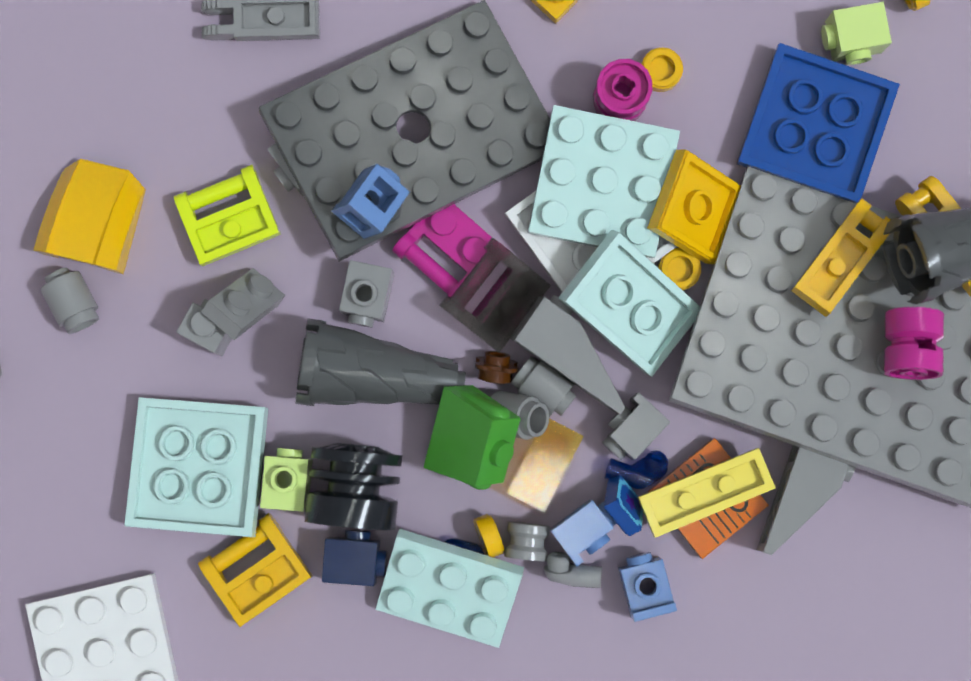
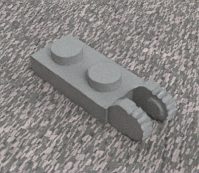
M203 0L201 3L202 12L209 15H229L233 13V24H212L202 27V38L207 40L320 39L319 0Z

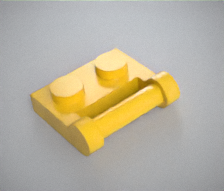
M270 513L258 520L260 525L256 527L255 537L242 536L214 557L208 555L198 562L200 570L239 627L246 624L313 576ZM269 539L276 550L228 582L222 571Z

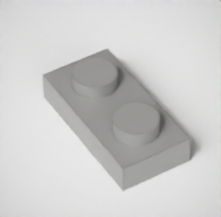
M253 268L208 300L201 312L235 340L278 307L285 295L267 277L261 275Z

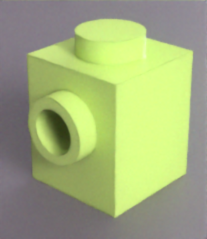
M884 2L832 11L825 20V25H822L821 28L822 43L826 51L830 50L832 61L846 60L847 65L865 63L872 60L871 55L883 53L892 43Z
M277 448L276 456H265L260 508L306 511L307 493H310L311 485L309 471L312 469L313 459L302 458L303 450Z

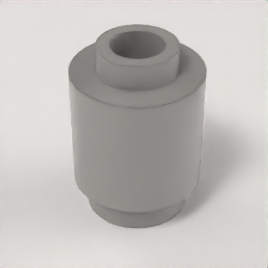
M66 267L56 270L45 277L47 284L40 291L59 327H65L68 334H73L93 325L99 320L96 313L98 305L80 271L70 272Z
M532 356L511 382L512 385L519 389L517 394L536 397L540 403L545 404L549 411V417L554 411L562 416L576 397L570 391L575 383L542 360L539 362Z
M497 391L491 396L492 399L521 418L516 438L529 440L533 437L541 436L546 431L549 423V411L547 406L540 403L536 397L506 391Z

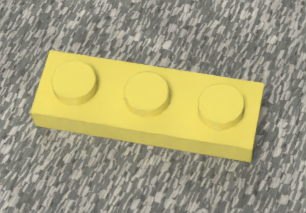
M755 448L642 494L637 498L652 535L656 538L776 489L760 449Z

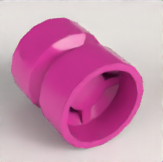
M617 59L608 63L600 72L593 93V105L597 114L636 121L643 114L653 91L652 78L648 70L641 63L631 59Z
M901 307L888 310L885 313V338L891 342V345L885 348L884 374L892 378L907 380H926L943 376L944 351L941 347L937 346V342L944 339V313L938 309L927 307Z

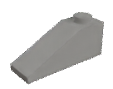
M553 295L550 300L539 296L510 339L553 369L562 373L575 385L606 407L621 415L625 406L584 328L578 320L571 316L573 311L558 299L559 297Z
M793 445L756 550L772 555L841 489L844 481H850L856 467Z

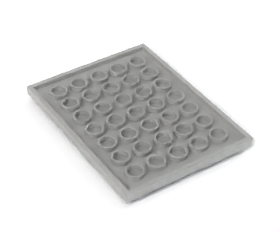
M748 166L745 169L740 184L741 188L717 259L713 265L669 401L971 508V296L960 286L937 296L933 301L920 304L908 302L914 294L910 292L900 295L890 277L885 262L883 245L893 242V232L889 234L832 312L825 317L791 290L846 219L856 203ZM874 206L870 208L882 219L885 216L890 219L900 217L897 214ZM860 223L855 228L868 238L872 234ZM901 307H927L938 309L944 313V339L937 342V346L941 347L944 351L943 376L926 380H907L892 378L884 374L885 348L891 345V342L885 338V313L888 310Z

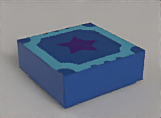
M618 475L608 480L603 508L624 533L631 536L642 530L644 513L638 501V495L624 478Z

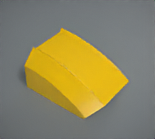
M84 159L77 160L66 167L58 179L46 208L33 250L43 255L67 258L124 274L145 196V188L129 170Z

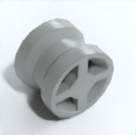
M508 522L507 531L511 538L510 544L505 547L504 557L530 561H547L544 539L549 536L550 526Z

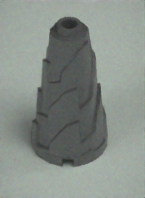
M971 207L943 212L907 214L891 219L888 222L884 235L893 232L894 235L893 242L883 245L885 262L890 277L900 295L910 292L914 294L908 302L920 304L933 301L937 296L971 281Z
M307 319L306 330L315 331L316 333L306 331L297 389L308 392L307 394L297 393L295 404L314 406L315 404L349 405L357 403L392 404L404 402L439 405L444 387L465 386L466 372L458 371V363H453L452 359L410 350L397 343L376 339L352 329L328 325L326 321Z

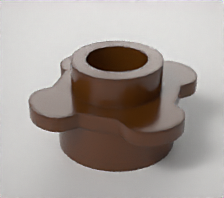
M487 351L485 356L476 357L475 368L479 369L478 378L482 381L506 384L512 382V374L517 373L518 362L511 360L510 355L507 353Z

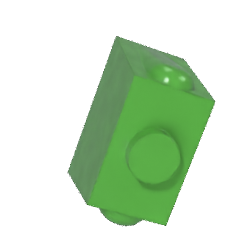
M473 385L444 387L423 468L459 480L478 490H486L492 484L504 483L508 464L513 456V445L521 418Z

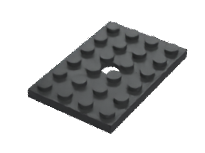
M485 0L259 107V114L339 262L541 161L550 123V117ZM414 112L426 118L429 123L430 132L425 140L414 143L410 140H403L397 131V121L406 113ZM379 164L395 172L400 178V184L409 190L410 193L383 232L364 239L331 211L336 204L340 203L362 170ZM366 194L365 197H367L372 202L371 197L368 194Z

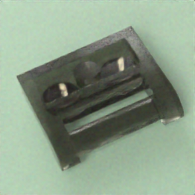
M491 238L484 247L486 250L485 254L451 298L446 296L439 306L493 350L500 353L539 296L543 297L551 285L504 245ZM499 262L507 267L471 314L465 309V306Z

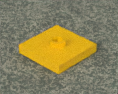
M676 150L647 228L703 263L715 264L741 185L688 150Z

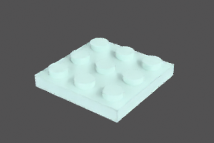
M553 105L528 233L598 247L608 233L614 230L622 234L644 256L655 258L659 235L647 227L673 156L677 150L680 131Z
M139 397L124 526L255 537L269 409L257 406Z

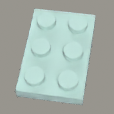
M614 230L608 233L558 298L642 372L651 377L695 322L700 308L693 299L622 234Z
M399 529L375 610L499 648L523 576L524 567Z

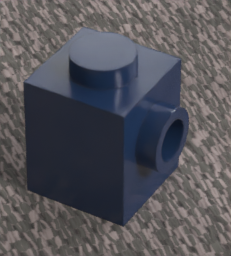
M345 530V538L329 536L325 538L322 583L374 587L377 583V576L385 577L387 551L379 550L380 540H370L371 532Z

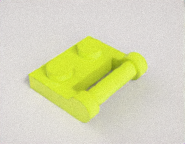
M253 164L240 169L241 174L189 195L187 192H183L173 196L201 266H206L281 235ZM248 189L251 199L199 220L197 219L195 210Z

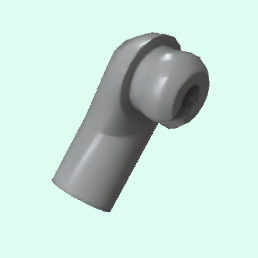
M552 552L548 555L544 572L550 581L572 587H601L602 567L569 564L570 558L563 552Z

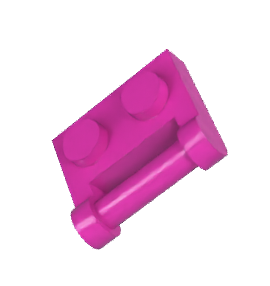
M453 204L416 223L395 244L392 252L400 259L406 257L448 294L446 299L456 307L506 252V249ZM425 236L467 274L462 280L457 281L425 253L417 243Z

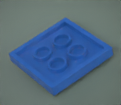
M779 43L774 52L736 164L746 168L749 166L857 204L862 198L900 84Z

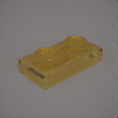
M549 418L546 431L541 436L534 437L506 493L545 513L584 436Z

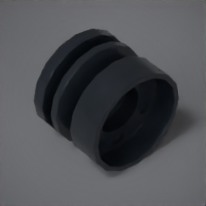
M336 443L320 448L312 447L311 458L330 460V469H310L309 476L327 481L328 489L307 493L304 522L357 529H396L398 501L381 496L379 492L380 486L400 484V477L381 475L382 465L402 466V455H395L376 446Z

